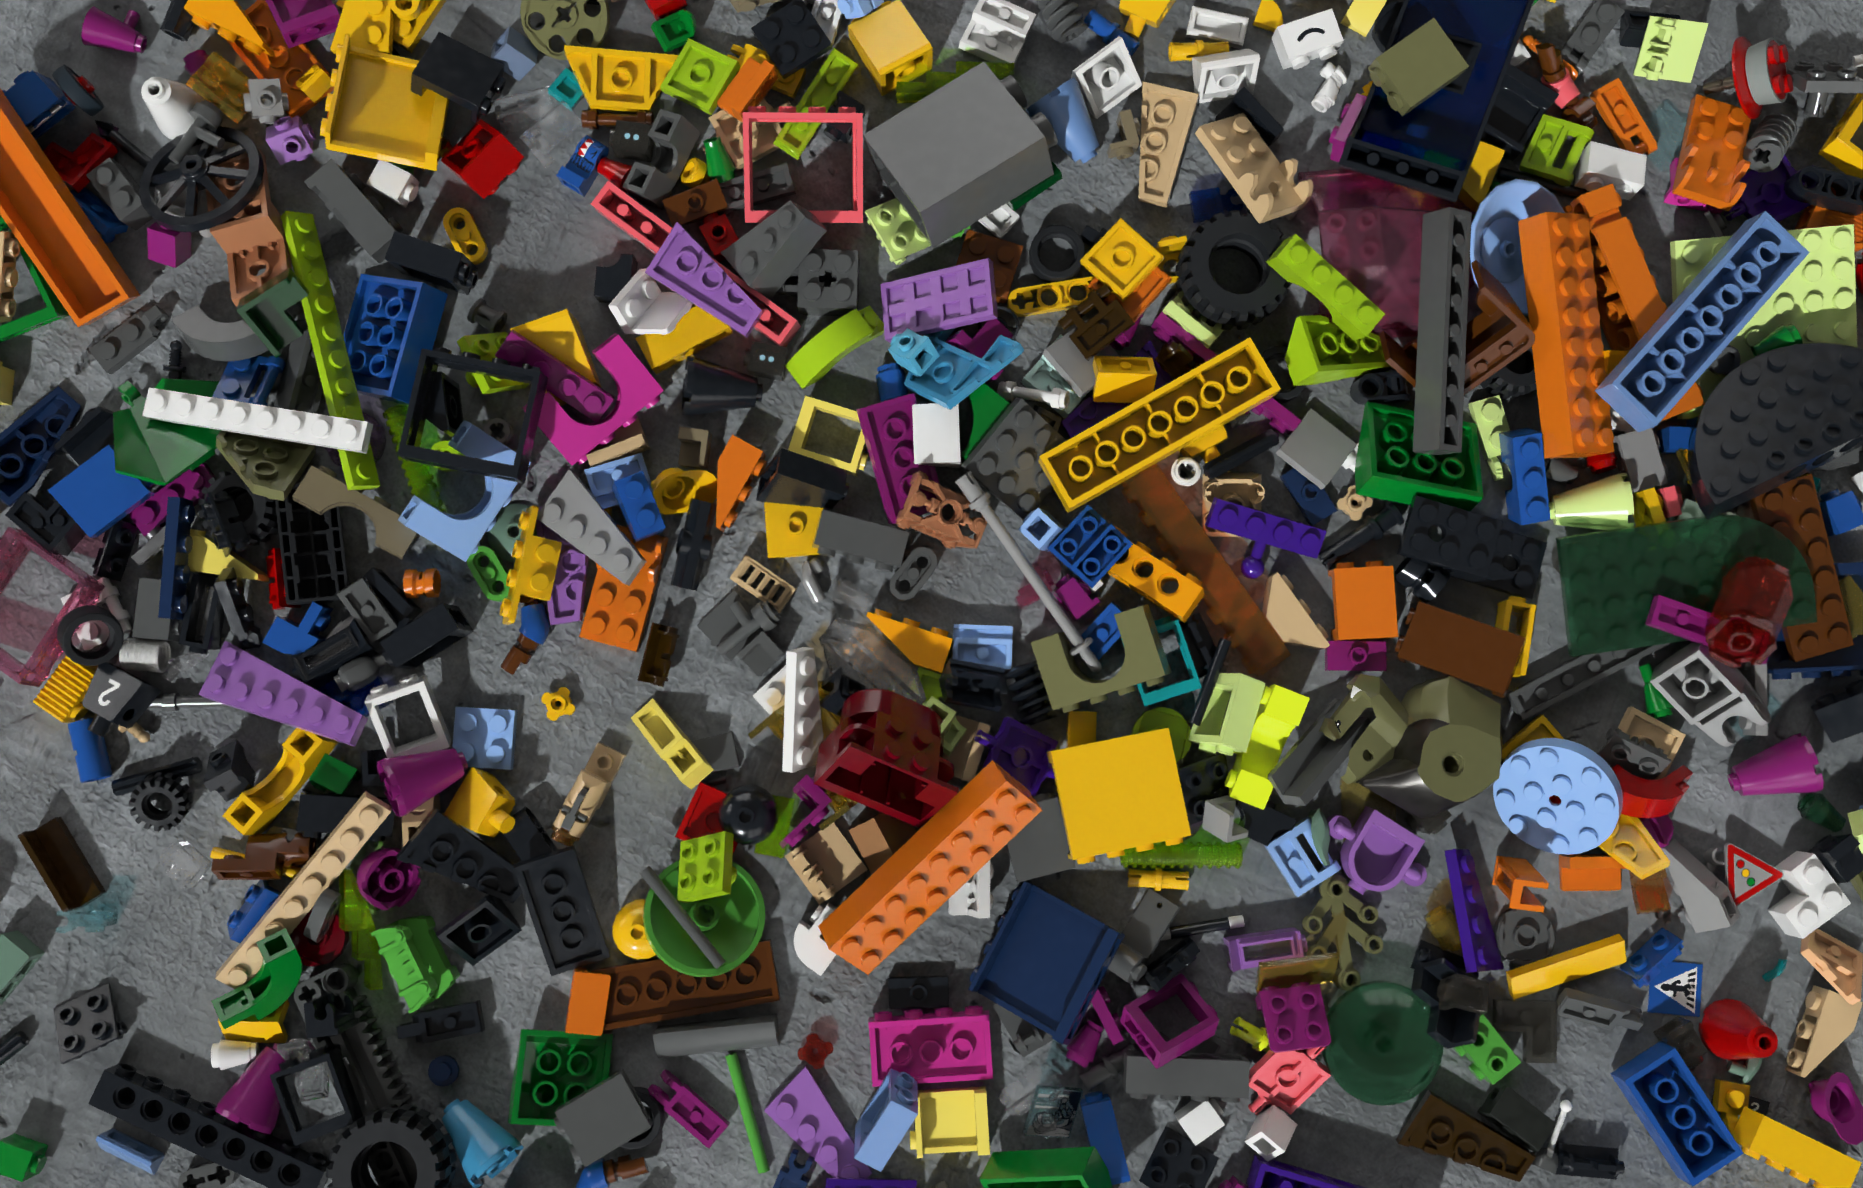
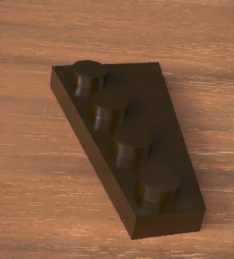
M1430 1090L1426 1092L1396 1138L1400 1145L1407 1147L1410 1145L1435 1156L1436 1154L1451 1158L1454 1162L1480 1167L1483 1171L1518 1182L1521 1181L1536 1158L1530 1150Z

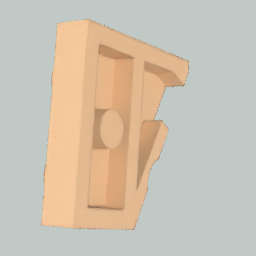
M1818 928L1804 939H1801L1800 953L1839 994L1852 1005L1861 1001L1863 953Z

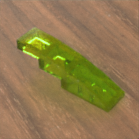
M956 61V72L926 71V83L897 82V103H916L982 62ZM985 62L999 80L1008 75H1014L1015 63Z
M345 867L339 875V894L342 895L339 905V928L344 931H352V957L357 961L364 960V986L369 990L383 989L381 955L378 952L379 944L375 936L371 935L372 932L376 931L367 901L360 894L357 879L352 869Z

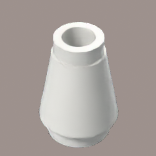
M1181 457L1173 463L1171 475L1176 484L1191 486L1199 480L1201 469L1198 462L1193 458ZM1180 470L1187 474V478L1183 479L1180 477Z
M221 1039L219 1043H213L211 1047L212 1067H220V1070H225L254 1061L260 1054L259 1042Z

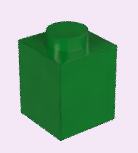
M15 1133L1 1139L0 1175L24 1182L39 1174L47 1161L45 1153L48 1145Z

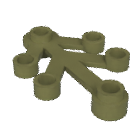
M1334 874L1320 883L1319 892L1321 898L1310 915L1303 918L1302 927L1308 933H1319L1323 928L1322 918L1331 907L1332 918L1316 943L1308 948L1307 958L1312 963L1323 964L1328 958L1327 949L1335 938L1340 967L1334 972L1333 981L1337 988L1351 992L1359 987L1361 977L1359 972L1353 968L1348 934L1362 944L1366 952L1372 954L1381 952L1383 941L1378 936L1369 935L1345 916L1343 904L1356 912L1361 922L1373 924L1377 921L1378 911L1373 906L1364 905L1351 895L1346 879L1341 875ZM1335 884L1338 885V893L1336 895L1332 892V887ZM1367 909L1371 912L1369 919L1365 918V911ZM1314 919L1316 926L1311 930L1309 922ZM1374 939L1376 946L1371 950L1369 943ZM1317 949H1319L1321 955L1320 958L1316 960L1314 958V952ZM1351 974L1353 976L1352 983L1348 985L1346 979L1347 976Z

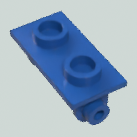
M1662 927L1619 968L1631 976L1632 982L1639 988L1643 985L1648 986L1661 972L1657 967L1659 964L1666 968L1677 956L1682 954L1681 950L1684 946L1681 943L1684 941Z

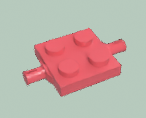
M1327 1046L1274 1053L1269 1050L1249 1070V1087L1259 1095L1248 1105L1249 1110L1258 1115L1270 1104L1280 1107L1291 1115L1331 1076L1329 1068L1316 1059Z

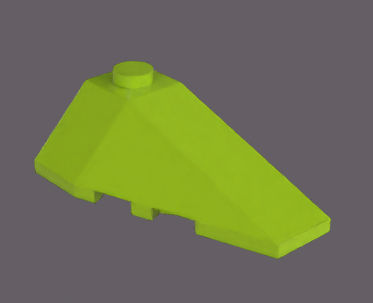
M1309 315L1299 316L1295 319L1285 356L1289 375L1294 386L1315 385L1394 369L1385 361L1379 335L1370 332L1365 338L1352 340L1336 324L1329 322L1328 317Z

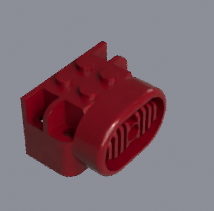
M871 688L860 690L850 695L843 704L840 723L819 746L814 778L815 785L918 828H921L959 792L958 787L947 783L954 776V765L942 758L945 734H941L942 718L931 708L890 690Z

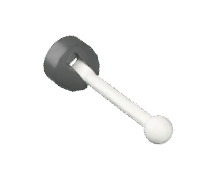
M1562 1100L1560 1102L1561 1112L1548 1147L1536 1151V1158L1532 1163L1553 1174L1556 1173L1559 1163L1554 1147L1566 1114L1572 1110V1103L1569 1100Z

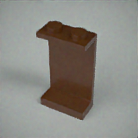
M1420 601L1416 609H1410L1406 619V624L1409 625L1405 636L1400 635L1395 647V652H1398L1397 657L1400 662L1406 663L1407 660L1491 690L1493 695L1505 698L1526 644L1525 637Z

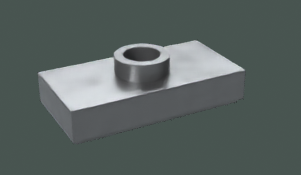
M159 525L156 526L145 536L148 542L131 557L138 565L148 562L164 547L166 525L163 528Z

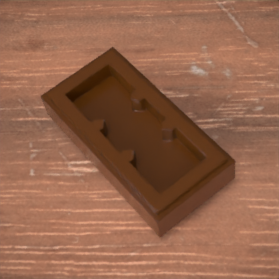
M717 179L662 200L673 227L676 222L684 226L729 208Z

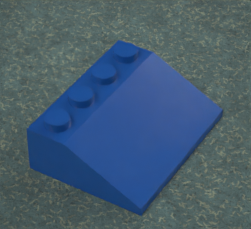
M367 274L360 275L343 335L357 393L409 405L422 348L433 349L448 296L447 293L423 282Z

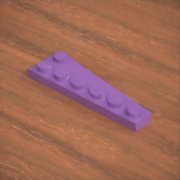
M227 641L224 642L198 694L206 699L354 747L368 718Z

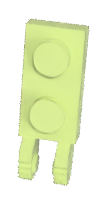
M1500 395L1468 404L1473 423L1477 425V435L1484 460H1487L1494 481L1503 478L1502 466L1497 458L1501 456L1499 433L1510 431Z

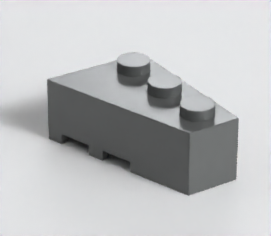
M330 159L307 178L304 183L318 194L324 201V205L337 216L348 232L378 263L383 262L394 231L401 232L404 229L392 216L388 219L381 211L385 207L373 194L368 197L364 193L363 189L366 185L355 173L349 176L337 163Z

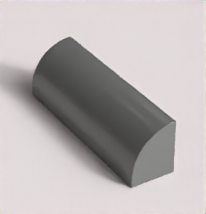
M777 1014L658 1026L653 1033L654 1046L658 1058L780 1045Z

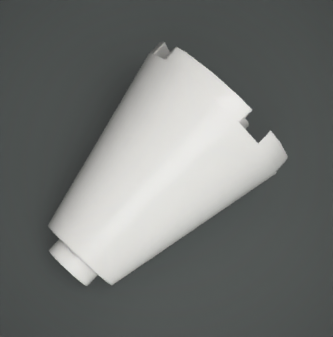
M162 77L149 78L144 82L141 89L142 98L158 128L171 140L185 134L194 123L195 119L189 112L196 102H201L204 99L212 103L209 97L200 89Z

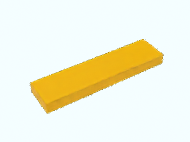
M1616 934L1506 971L1509 994L1515 1000L1626 963L1625 940L1620 934Z

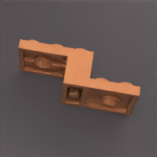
M261 149L259 151L263 158L264 174L257 193L237 215L222 224L210 228V233L227 254L231 300L236 307L241 298L288 268L292 269L281 215L270 199L266 157ZM241 154L216 166L248 170V154ZM216 177L214 184L228 199H231L241 188L245 180L235 185V182L238 181L237 179ZM206 189L208 212L220 207L221 204ZM266 269L264 273L256 276L259 270Z

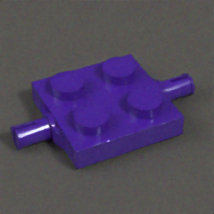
M1785 155L1779 166L1773 171L1764 173L1751 170L1742 177L1740 182L1746 183L1747 186L1738 200V204L1734 205L1730 211H1723L1724 216L1735 211L1727 216L1726 220L1731 221L1742 214L1749 220L1767 211L1777 222H1780L1811 206L1807 203L1795 201L1786 195L1784 184L1790 176L1798 171L1790 165Z
M1004 717L998 733L994 737L982 730L977 732L976 735L980 737L975 736V742L989 748L988 756L982 769L992 760L1024 785L1032 796H1036L1041 782L1046 777L1055 780L1052 763L1049 764L1047 751L1055 750L1058 741L1010 717Z

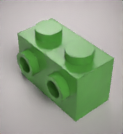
M1480 1013L1476 1042L1453 1047L1460 1057L1465 1055L1471 1062L1468 1068L1479 1081L1484 1079L1492 1085L1496 1084L1522 1063L1482 1013Z

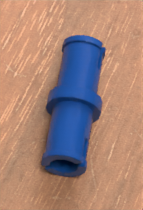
M1092 9L1085 17L1083 23H1086L1090 30L1102 37V42L1106 45L1120 36L1123 38L1130 57L1138 49L1140 42L1121 30V25L1117 22H1110L1095 9Z

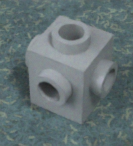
M248 79L249 93H243L245 112H251L252 119H259L260 124H274L276 120L284 117V111H289L287 93H281L280 79ZM268 99L272 104L266 106L262 104L261 100Z

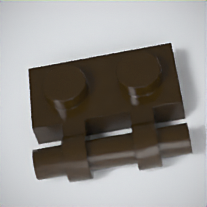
M1105 284L1097 291L1093 289L1087 294L1088 298L1075 308L1073 306L1065 311L1067 314L1058 321L1064 330L1072 324L1076 325L1078 329L1069 337L1088 361L1135 325L1117 299L1108 306L1103 302L1105 298L1112 294ZM1096 307L1099 313L1085 323L1082 317Z

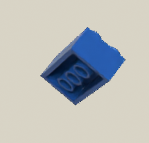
M1659 1041L1610 1073L1675 1175L1692 1187L1743 1154L1741 1148L1675 1047Z

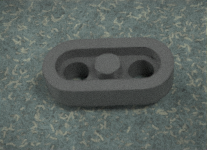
M926 547L914 549L892 576L890 591L895 598L902 601L912 599L933 574L937 566V557L931 549ZM920 557H924L928 561V565L925 568L917 566L916 562ZM901 581L909 582L910 589L908 591H901L898 585Z

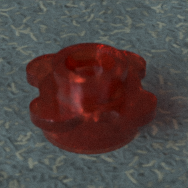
M810 1033L807 1035V1042L804 1047L798 1050V1057L800 1060H805L808 1064H811L814 1069H821L825 1064L824 1060L827 1055L833 1052V1045L831 1042H824L819 1039L817 1033ZM814 1048L818 1049L817 1054L813 1053Z

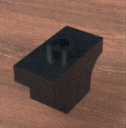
M621 254L619 261L610 267L596 266L594 296L599 302L611 303L636 274L638 262L633 254Z
M237 739L210 753L203 782L210 792L217 791L226 802L254 787L256 772L248 763L244 754V748Z
M1236 800L1235 806L1240 813L1238 825L1248 830V838L1268 846L1276 832L1284 829L1292 831L1296 819L1275 810L1277 804L1268 800L1265 809L1262 810Z
M1829 834L1820 839L1808 851V853H1814L1836 883H1848L1863 871V854L1859 849L1860 843L1852 834L1838 836Z

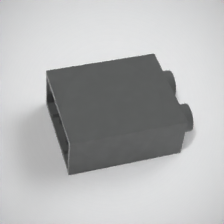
M985 62L980 63L863 134L876 171L933 248L1054 174L1048 149L1058 144V139L1049 120L1042 112L1029 117L1023 110V108L1027 107V100L1014 77L1008 75L999 80Z

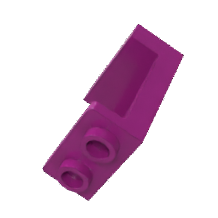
M265 0L288 48L336 32L340 15L331 0Z

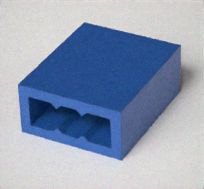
M112 445L104 447L48 489L50 494L90 538L100 536L156 493L151 488L154 483L116 473L114 446Z
M640 471L613 482L612 490L633 542L636 543L662 533L666 526L644 472Z

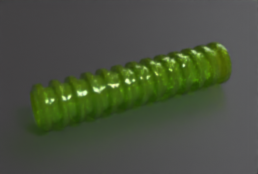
M406 405L390 407L382 414L383 418L387 419L385 424L387 427H390L388 432L389 435L393 436L392 443L397 445L395 447V452L397 453L408 410ZM398 456V460L403 462L401 468L406 470L404 476L409 479L407 485L412 487L411 495H416L446 513V509L441 507L443 501L438 499L440 493L435 491L437 484L432 482L434 476L429 474L430 466L407 461Z
M1163 841L1159 844L1153 843L1154 849L1137 852L1136 847L1124 849L1125 855L1120 856L1123 868H1127L1128 865H1132V868H1137V865H1141L1142 868H1146L1147 865H1150L1151 868H1156V865H1160V868H1165L1166 865H1169V868H1174L1175 865H1178L1179 868L1183 869L1184 865H1186L1189 869H1192L1194 866H1197L1198 869H1202L1203 866H1206L1208 869H1211L1212 866H1216L1217 869H1221L1222 866H1225L1226 869H1230L1231 866L1239 869L1243 861L1242 846L1239 842H1234V845H1231L1230 842H1225L1224 845H1221V842H1216L1215 845H1212V842L1202 844L1201 841H1198L1197 844H1193L1192 841H1188L1187 844L1180 843L1166 846Z

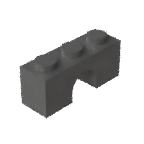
M660 109L648 133V136L656 144L655 159L650 165L635 161L622 188L642 204L663 210L665 206L662 200L670 197L701 132L682 115Z

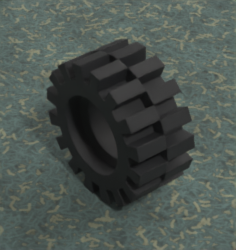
M158 772L154 777L151 774L145 780H142L130 796L132 798L129 801V807H133L130 810L131 816L138 814L135 821L138 824L141 821L146 822L143 827L145 829H149L154 825V831L158 832L163 827L164 831H167L172 826H177L192 806V802H190L192 792L186 793L190 787L187 783L183 786L179 784L183 780L178 776L174 781L172 780V773H167L163 777V772ZM158 792L166 795L172 802L171 809L161 811L155 808L150 802L151 794Z

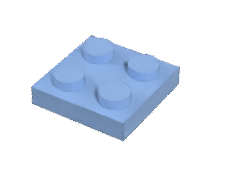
M455 707L452 748L457 753L462 752L464 754L468 767L513 770L518 710Z

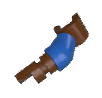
M520 595L519 602L524 603V607L521 608L520 635L517 638L519 643L518 645L513 644L500 665L502 669L512 675L520 663L528 664L533 656L530 652L532 650L536 651L539 644L543 645L548 637L550 624L544 605L539 604L543 600Z
M629 1154L618 1157L616 1162L614 1159L606 1161L604 1158L598 1159L584 1167L575 1188H607L610 1186V1183L618 1181V1177L627 1179L648 1173L647 1162L644 1157L632 1160Z

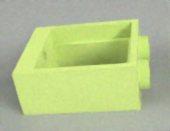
M1220 673L1201 725L1193 724L1188 741L1198 744V750L1209 754H1216L1218 752L1233 756L1234 752L1246 753L1266 683L1242 673Z

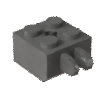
M811 249L799 264V267L789 276V278H798V285L783 284L776 293L778 295L798 296L797 308L799 314L843 316L854 309L858 310L859 251ZM833 279L836 282H831V287H825L823 281Z

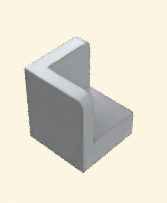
M1226 795L1205 801L1202 823L1204 830L1226 843L1248 837V830L1234 822L1236 803L1234 798Z

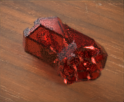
M1754 556L1746 558L1744 562L1737 563L1722 579L1723 587L1705 628V638L1708 643L1710 657L1731 668L1742 667L1741 663L1751 662V666L1759 665L1777 649L1776 639L1794 598L1789 570L1767 558L1761 559Z

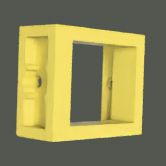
M805 396L788 450L847 470V474L857 477L859 470L864 471L869 454L864 453L866 442L862 429L851 463L804 449L816 410L860 423L857 411Z

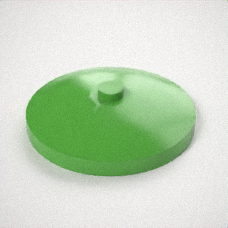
M679 860L669 865L658 876L676 900ZM732 861V866L737 869V878L731 884V894L689 903L678 901L725 959L726 962L718 969L712 965L652 888H650L643 909L645 934L655 954L672 969L695 977L721 975L742 964L758 945L765 925L764 900L755 880L737 863Z

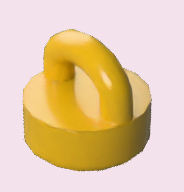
M697 157L691 158L686 162L680 176L681 182L690 188L707 183L711 178L707 174V164Z

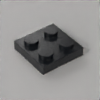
M793 0L751 27L752 33L783 79H786L832 49V43L803 0Z

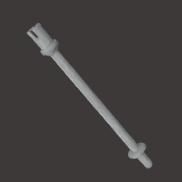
M971 471L967 472L956 480L955 483L970 502L968 506L971 510L975 509V511L983 515L1074 646L1069 652L1071 656L1079 653L1089 669L1094 673H1098L1102 666L1089 648L1093 639L1091 637L1082 638L991 508L990 494L983 491Z

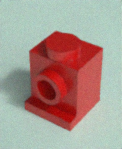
M713 213L702 220L703 225L699 226V229L716 261L720 263L726 260L721 252L739 238L725 213L720 216L718 213ZM721 229L724 230L723 235L720 237L713 235Z

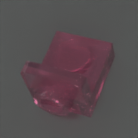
M1039 565L1034 567L1052 593L1051 586L1054 585V582L1048 570L1042 571ZM1028 584L1018 590L1019 596L1015 598V602L1019 609L1022 610L1041 598L1031 584Z

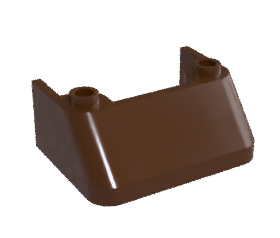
M1477 260L1473 261L1471 265L1479 287L1476 301L1483 312L1467 323L1464 395L1527 351L1535 341L1531 325L1506 288ZM1383 330L1379 337L1385 361L1415 387L1417 339L1410 341L1402 347Z

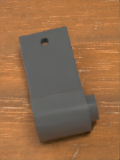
M1149 888L1122 933L1125 936L1108 970L1127 983H1132L1134 980L1140 981L1146 973V963L1179 912L1180 907Z

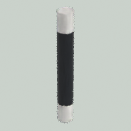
M1243 915L1172 926L1167 929L1161 941L1245 927Z

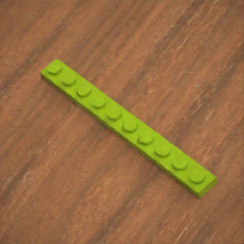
M285 211L280 217L293 270L309 291V295L303 298L301 302L329 416L364 421L313 214ZM370 442L367 454L338 449L348 490H375L380 486Z

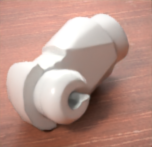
M1332 62L1326 63L1320 70V75L1326 80L1322 83L1311 102L1312 106L1322 113L1335 104L1341 85L1346 84L1347 81L1343 68L1340 65L1335 67Z

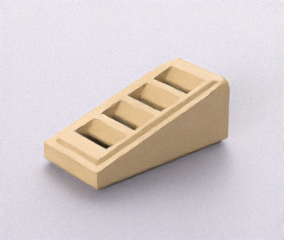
M747 554L730 577L732 581L761 601H769L778 613H781L797 590ZM752 565L755 569L746 582L741 579ZM762 572L765 576L757 588L754 589L751 586ZM771 579L774 580L775 583L767 595L761 594ZM780 586L784 587L785 590L776 603H774L771 599Z

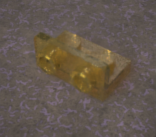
M213 51L204 64L189 78L186 85L205 100L217 106L237 124L248 113L245 112L243 93H249L248 79L250 78L217 52Z

